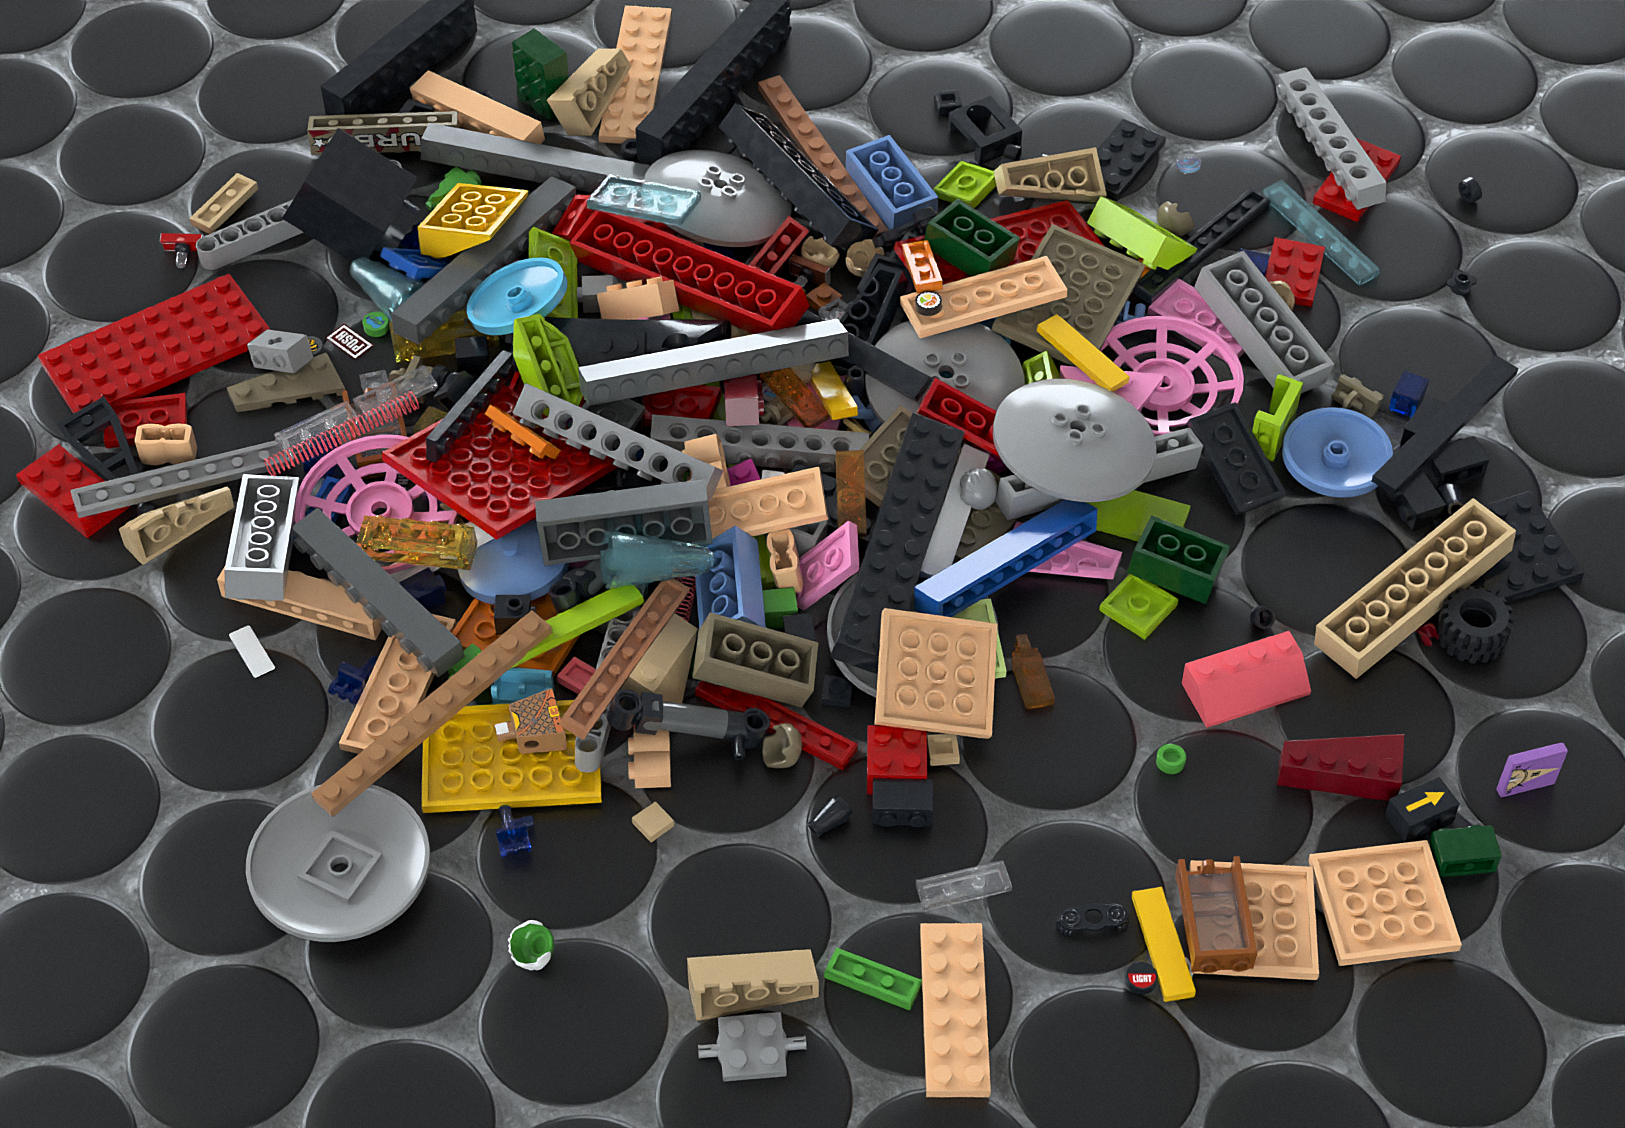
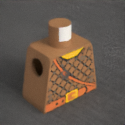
M553 688L511 703L509 705L511 721L495 724L498 742L515 738L518 750L522 754L567 749L565 731L559 725L561 716Z

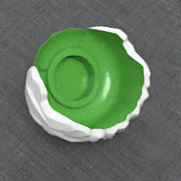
M535 920L526 921L514 928L508 939L510 943L508 946L509 953L512 955L511 959L515 961L517 966L528 970L542 969L549 962L555 948L554 936L551 931Z

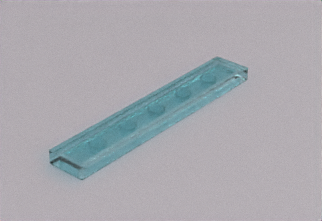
M1283 180L1262 190V194L1271 199L1270 204L1315 245L1324 246V253L1358 285H1362L1379 276L1380 268Z

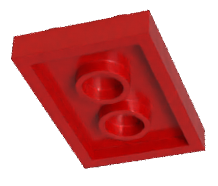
M1275 237L1265 278L1268 282H1285L1294 294L1295 304L1312 307L1325 247Z
M185 393L123 400L111 405L120 420L129 446L135 445L138 426L144 424H159L164 427L171 424L187 425V398ZM112 425L104 429L106 449L120 447Z

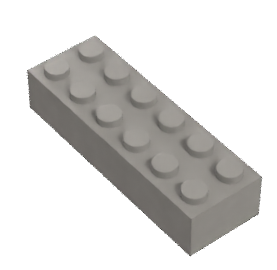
M1244 251L1201 269L1194 288L1273 388L1278 374L1303 382L1301 393L1326 383L1334 363Z
M243 474L224 570L225 598L284 601L294 539L291 527L296 524L295 508L297 492L299 490V477Z

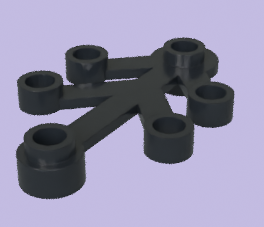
M932 206L913 213V221L878 234L872 240L875 249L883 247L885 250L895 246L897 239L910 230H914L916 236L925 234L928 222L938 215L937 212L933 211Z

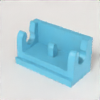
M514 667L509 669L494 682V685L491 684L492 705L510 704L551 688L554 691L552 671Z

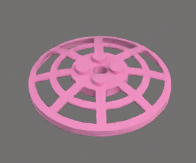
M1146 316L1131 319L1114 326L1100 350L1102 352L1109 345L1118 355L1113 363L1119 368L1125 363L1133 372L1163 374L1162 383H1166L1168 387H1157L1152 393L1150 401L1147 405L1143 406L1157 412V420L1145 418L1150 426L1158 427V431L1152 430L1154 437L1171 433L1169 432V427L1187 425L1189 419L1209 412L1216 401L1218 392L1234 389L1231 403L1236 402L1238 405L1240 402L1244 376L1236 353L1219 335L1195 322L1168 316ZM1156 329V343L1141 344L1126 350L1118 341V338L1133 332ZM1167 330L1189 334L1207 344L1198 353H1195L1185 347L1167 343ZM1215 350L1229 365L1234 380L1217 382L1214 370L1205 361ZM1156 352V358L1139 363L1134 358V356L1142 353ZM1167 352L1181 355L1189 359V361L1183 365L1178 361L1168 359ZM1200 367L1209 383L1195 384L1191 372ZM1209 393V397L1201 409L1190 403L1193 394ZM1179 409L1191 415L1183 419L1168 421V412Z
M375 435L356 439L335 448L310 469L297 492L295 522L298 523L305 517L306 506L323 510L322 512L330 520L332 512L346 515L350 526L342 529V531L349 537L357 535L367 540L363 550L373 560L389 559L403 553L410 557V559L404 562L382 567L388 574H393L406 570L435 553L453 531L459 513L454 510L437 512V498L418 485L406 491L402 486L396 484L397 475L401 473L386 463L371 464L355 470L347 459L348 457L367 450L391 448L409 438L400 435ZM338 464L345 477L332 488L326 500L311 496L312 489L319 479L330 468ZM386 472L384 481H377L366 485L361 479L367 475ZM352 484L356 492L351 496L348 504L335 502L341 492ZM426 492L429 499V512H414L412 501ZM378 508L387 509L382 515L373 514ZM449 521L442 534L428 548L420 552L415 547L428 535L434 522ZM411 522L425 523L420 533L411 541L403 533L410 526ZM394 539L400 546L391 551L375 553L378 542Z

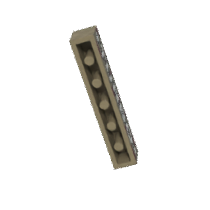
M458 111L309 116L307 131L311 155L322 154L337 128H340L378 153L421 152V138L429 123L459 128Z

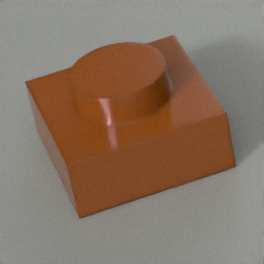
M825 282L806 295L809 305L823 316L842 303V295Z

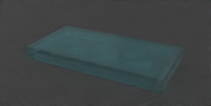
M608 175L588 198L587 208L681 226L701 201V192Z

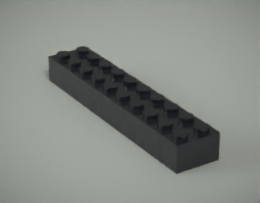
M753 0L635 128L638 163L651 166L664 156L688 150L689 145L696 138L700 137L706 126L714 121L716 115L722 109L726 108L728 102L734 95L740 92L742 86L752 79L754 73L760 67L764 66L769 56L777 51L779 45L784 40L789 38L792 30L790 26V0Z
M912 413L905 429L830 658L878 675L882 611L884 608L908 611L914 587L917 584L965 431Z

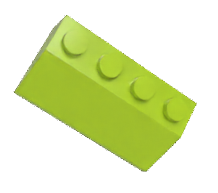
M1100 196L1087 221V224L1095 228V234L1105 239L1110 237L1112 245L1120 249L1127 248L1126 253L1136 259L1143 258L1142 263L1156 270L1157 266L1168 270L1197 251L1196 247L1134 209Z

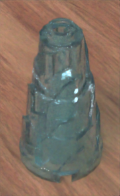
M365 257L354 260L350 268L351 276L361 285L363 291L369 295L375 305L384 312L391 323V313L426 284L420 280L409 278L394 269H390L378 261L374 262Z
M617 531L605 532L601 543L609 544L606 550H601L600 552L601 576L603 583H607L606 588L608 589L647 584L653 581H664L677 577L703 575L702 572H708L709 568L714 566V553L709 551L707 547H703V544L683 543L674 540L658 539L652 536L623 534Z

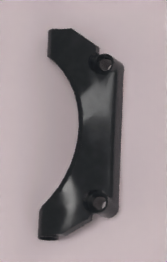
M544 317L546 322L556 327L568 337L579 367L591 365L593 332L647 333V354L731 339L732 332L729 320ZM513 333L499 335L505 343H512L510 344L512 365L515 367L514 371H519L513 357Z

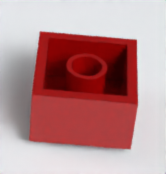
M868 725L867 794H873V778L927 779V731L884 725Z

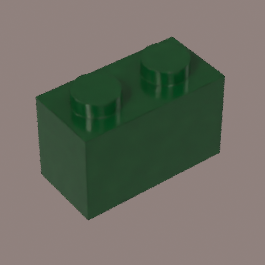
M1471 825L1467 828L1459 829L1442 828L1433 831L1429 842L1439 877L1496 872L1502 857L1492 825Z

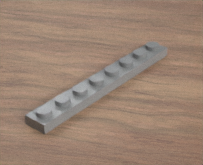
M287 438L72 489L71 496L78 518L240 479L243 477V474L257 475L269 472L264 459L268 460L269 456L273 458V454L278 456V452L287 451V448H290ZM288 449L289 455L291 456V458H292V460H293V462H294V457H293L292 451H291L290 449ZM284 451V457L288 461L289 465L293 466L290 462L288 454ZM279 453L280 460L284 467H287L283 456ZM274 455L275 462L279 469H281L279 459ZM269 458L273 469L277 470L274 461ZM266 461L269 470L272 471L268 462Z

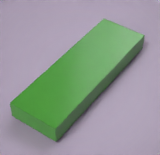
M837 947L824 972V978L909 1011L922 986L921 979Z

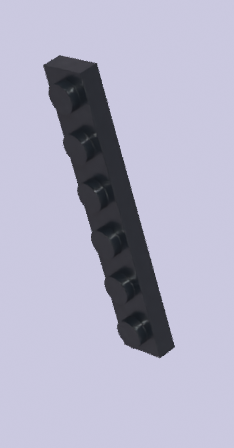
M503 350L427 436L426 460L437 463L443 454H447L455 440L461 438L467 426L474 423L479 412L488 406L491 398L500 392L501 387L507 380L512 378L515 369L514 365H512V353Z

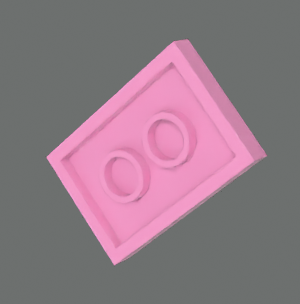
M850 521L846 522L800 557V570L804 583L802 591L795 593L798 608L802 610L807 609L859 571L856 524Z

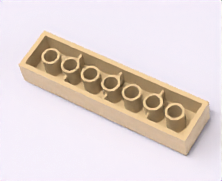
M1474 498L1471 499L1317 624L1314 645L1357 679L1441 610L1444 601L1447 600L1450 593H1456V590L1459 588L1465 590L1510 553L1513 548L1516 530Z

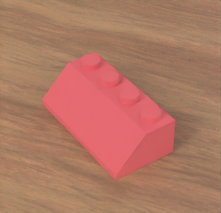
M1290 631L1185 663L1182 685L1206 728L1311 694L1303 653Z

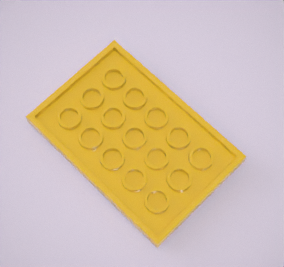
M574 700L556 701L561 718ZM510 704L465 706L423 741L422 811L423 813L602 803L601 765L593 772H583L576 768L575 740L577 736L565 728L567 749L522 754L518 750L515 738L498 742L495 731V724L511 721L509 713Z

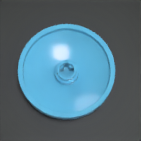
M529 258L509 264L491 274L475 289L467 304L468 318L474 328L481 333L487 335L513 333L515 319L536 314L545 317L559 304L567 289V278L561 266L548 258Z

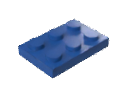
M383 247L380 256L390 262V267L404 270L407 272L406 276L414 280H421L422 278L430 280L453 261L448 257L432 258L428 255H421L420 250Z

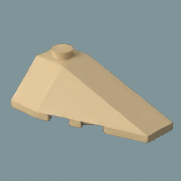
M224 487L141 514L119 528L124 546L142 565L146 564L234 508L230 489Z
M674 613L629 675L620 691L632 690L639 694V696H641L642 692L662 694L663 701L682 703L698 629Z

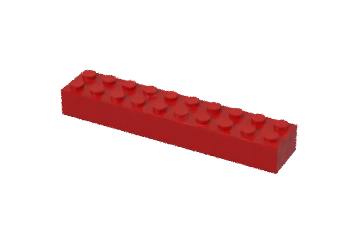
M598 206L569 242L578 262L626 282L642 280V285L647 284L646 279L662 277L663 281L673 280L679 304L718 320H729L732 326L752 334L794 327L810 307L802 286Z

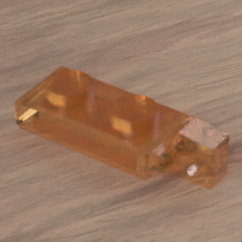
M1027 634L1015 636L1016 644L1014 646L1016 651L1012 652V667L1026 709L1053 705L1055 697L1041 654L1037 648H1031Z

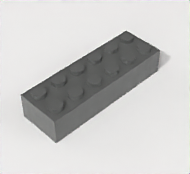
M704 479L535 501L536 521L544 566L713 544Z

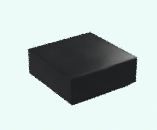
M958 90L934 93L938 115H947L949 112L963 107Z

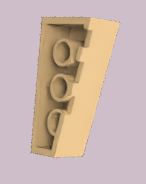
M597 49L547 99L567 135L592 136L631 68L622 49Z
M1096 147L1005 163L994 170L998 194L1001 196L1098 202L1100 196H1107Z
M811 949L687 958L689 991L696 1021L819 997V981Z

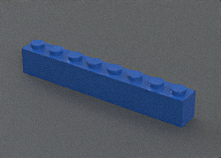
M1063 500L915 586L914 610L924 614L946 617L955 616L1096 532L1097 508L1086 502Z

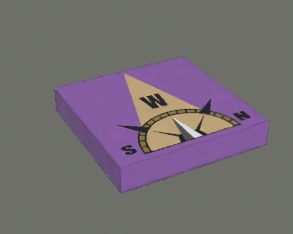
M1557 743L1508 756L1497 786L1500 797L1555 784L1568 752L1564 743Z

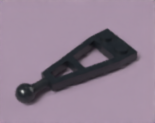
M104 396L57 423L72 449L106 481L117 479L111 472L126 463L131 475L139 473L120 420ZM112 425L122 451L101 463L81 443ZM153 501L136 504L138 506L137 516L159 509Z

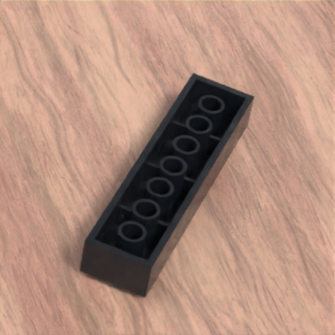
M429 0L320 86L326 116L376 114L382 107L392 101L398 94L478 31L474 0Z
M737 103L734 104L719 125V128L725 133L724 138L731 144L739 147L738 152L753 162L752 167L767 176L766 181L781 191L780 196L795 205L794 210L799 215L809 219V226L815 231L821 232L824 235L823 240L834 248L839 246L847 252L854 243L873 239L879 230L764 114Z

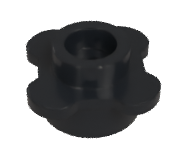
M1455 270L1453 277L1447 280V286L1456 295H1467L1470 293L1472 285L1477 284L1475 276H1470L1461 270Z

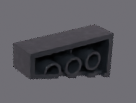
M882 264L876 266L859 289L860 293L852 303L850 302L847 305L844 315L839 320L847 332L875 346L889 331L900 305V297L904 295L909 284L903 271ZM838 358L823 361H830L831 364L846 369L852 367Z

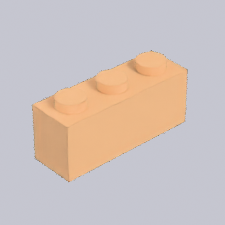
M662 277L646 279L647 284L642 285V280L626 283L627 288H622V284L606 286V292L597 293L601 318L638 319L679 311L674 281H663Z

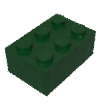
M533 28L512 41V57L515 65L514 75L517 83L516 93L522 102H526L538 114L543 115L550 121L556 115L547 99L569 78L567 53Z
M957 199L928 222L924 241L928 240L933 253L973 277L1005 268L1012 263L1020 237Z
M1151 515L1134 549L1127 573L1206 604L1221 573L1230 546Z

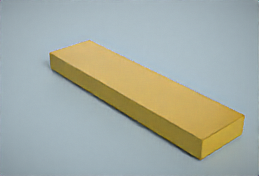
M1058 314L1038 324L1037 332L1099 386L1114 392L1129 383V375Z
M831 362L816 364L815 368L811 371L810 383L831 419L838 420L857 416L858 406Z
M1162 887L1133 891L1131 898L1153 967L1157 972V980L1164 1002L1195 997L1196 990Z

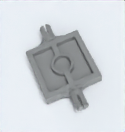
M781 1012L718 1017L719 1036L717 1044L698 1045L699 1059L718 1057L722 1066L723 1082L787 1076L786 1057L788 1051L806 1050L805 1036L786 1038L782 1028Z

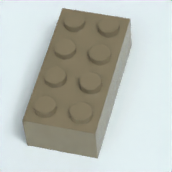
M710 612L698 632L692 678L802 708L814 691L818 642Z

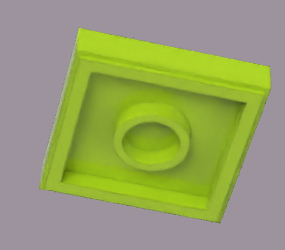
M961 161L933 191L939 199L951 203L959 199L974 209L997 185L994 171Z
M1129 574L1100 604L1099 611L1145 640L1178 605L1179 599L1157 585Z

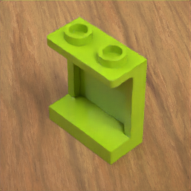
M1280 374L1275 379L1269 408L1271 414L1259 410L1255 416L1252 430L1266 458L1270 461H1274L1284 441L1287 429L1296 418L1303 382Z

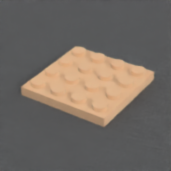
M884 608L881 618L874 724L989 739L992 736L998 624Z
M1427 840L1310 854L1308 862L1310 867H1313V879L1339 966L1460 950L1462 944Z
M1191 860L1190 871H1200L1203 861ZM1214 862V870L1230 869L1232 863ZM1241 863L1257 947L1254 968L1242 972L1218 970L1209 974L1317 980L1319 964L1313 867ZM1233 898L1192 900L1194 912L1222 911L1226 908L1235 910ZM1236 915L1229 919L1224 916L1195 918L1200 951L1242 948ZM1199 971V972H1193V973H1198V974H1207V973H1202L1201 971Z

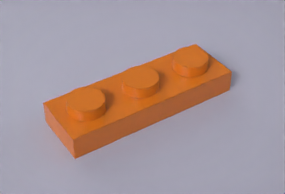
M928 240L902 244L903 254L917 294L924 291L934 292L942 290V279Z
M492 405L487 409L485 415L494 420L491 425L504 433L507 430L512 433L510 438L523 446L525 443L530 445L529 451L542 459L545 455L556 459L560 453V449L505 411Z

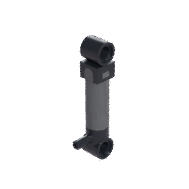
M639 554L594 559L587 562L582 568L574 566L562 576V581L555 583L549 589L556 614L565 612L601 594V588Z
M632 690L618 691L606 716L608 723L618 730L631 729L635 724V733L656 735L658 730L733 740V756L736 760L745 758V748L757 747L770 726L767 714L757 708H750L745 710V712L663 701L662 694L642 692L641 696H639V694Z

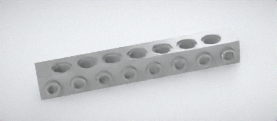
M1304 67L1279 74V85L1276 86L1279 99H1283L1287 111L1295 117L1297 126L1299 128L1302 127L1308 142H1312L1317 155L1323 158L1327 170L1331 171L1335 176L1337 185L1342 186L1347 200L1352 201L1357 210L1385 202L1386 181L1308 69Z
M526 383L513 410V414L521 417L520 423L533 429L536 424L544 427L542 433L558 439L559 435L568 438L567 444L580 450L583 445L591 448L589 454L603 460L607 455L615 459L613 464L628 471L631 466L638 469L636 475L649 481H652L653 477L662 480L660 485L684 482V473L691 469L692 477L689 481L705 480L708 501H711L723 474V470ZM549 407L550 413L546 419H543V411ZM572 417L573 425L567 430L565 426L566 421ZM596 428V436L590 440L589 432ZM619 438L620 446L617 450L613 451L612 444L615 439ZM643 448L644 456L640 461H637L636 453ZM667 459L668 466L666 470L660 472V463Z
M652 415L650 436L651 439L682 452L685 449V441L717 434L722 441L726 464H739L752 458L755 466L793 469L799 463L809 468L819 467L821 472L839 473L845 464L869 440V433L769 424L726 426V421L663 415Z

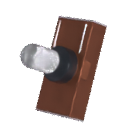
M795 254L789 259L790 274L798 277L794 284L803 288L810 282L821 285L824 282L827 285L831 283L829 267Z

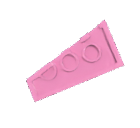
M1016 521V524L1013 529L1017 528L1018 526L1024 523ZM1081 540L1029 572L1113 580L1122 558V552Z

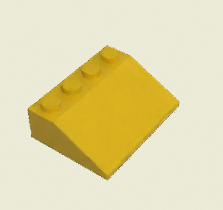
M457 183L418 226L421 255L443 258L491 240L526 199L528 191Z

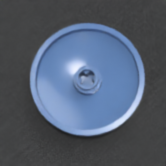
M1321 408L1309 411L1293 421L1284 437L1282 455L1290 474L1306 488L1331 497H1354L1366 494L1378 487V485L1371 481L1372 476L1393 456V450L1385 431L1367 416L1343 408Z
M531 519L500 539L496 540L494 538L459 557L458 572L463 587L471 596L482 602L495 605L496 595H530L532 601L547 594L552 585L562 581V576L567 573L570 563L544 566L537 521Z

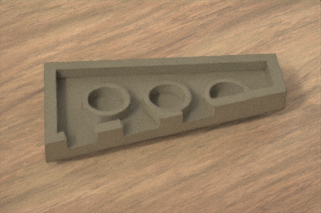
M327 353L315 356L295 373L272 371L227 387L228 395L237 412L272 407V404L276 402H285L286 404L297 403L296 399L312 397L313 400L323 399V395L331 393L341 396L342 391H346Z

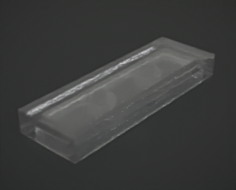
M421 366L353 398V402L361 415L363 413L367 414V411L371 412L372 409L376 410L377 406L381 408V404H386L388 410L391 411V407L388 404L390 400L394 401L395 398L404 397V394H408L409 391L413 392L415 397L418 398L437 389L438 386L427 368ZM410 393L412 400H414V396ZM405 395L407 402H410L409 397ZM400 397V401L405 404L404 399ZM396 399V404L400 406L399 400ZM391 401V405L395 409V403ZM382 405V410L386 413V408ZM377 408V412L382 415L380 408ZM373 410V415L378 417L376 411ZM368 412V416L372 420V414ZM363 414V418L368 422L367 416Z
M345 401L275 433V441L282 451H287V448L292 449L293 445L297 447V443L306 442V439L311 440V437L315 438L317 434L320 436L321 432L325 434V430L329 431L330 428L339 427V424H344L349 419L353 421V417L357 418L358 415L348 401ZM354 418L356 426L359 425L358 421ZM349 421L350 426L354 427L353 422ZM345 423V428L348 430L349 425ZM340 425L341 431L344 432V427ZM335 427L337 434H339V429ZM331 429L332 436H335V432ZM326 431L328 439L331 438L330 434ZM321 434L323 441L326 440V437ZM317 436V441L320 443L321 439ZM312 438L313 444L316 445V440ZM307 440L308 446L312 447L311 442ZM303 442V448L307 449V445ZM298 444V450L300 452L303 451L302 447ZM293 447L294 453H298L297 449ZM288 449L289 455L292 456L293 452Z
M1001 860L916 880V889L923 909L927 911L1012 890V884L1004 862Z

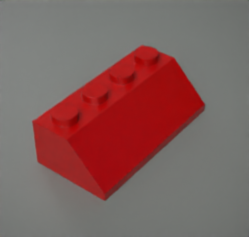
M935 378L916 414L965 431L962 439L963 442L988 453L989 456L1004 463L996 450L993 440V424L997 411Z

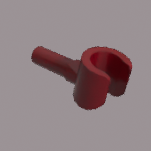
M1424 624L1415 630L1419 633L1425 646L1432 645L1430 637L1439 639L1433 624Z

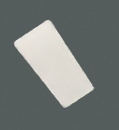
M250 626L243 627L229 634V637L255 678L275 669Z

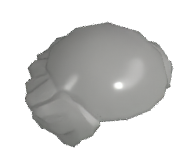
M973 468L969 472H965V475H962L959 482L962 489L960 494L961 500L976 510H984L991 506L997 496L996 480L992 473L981 468Z

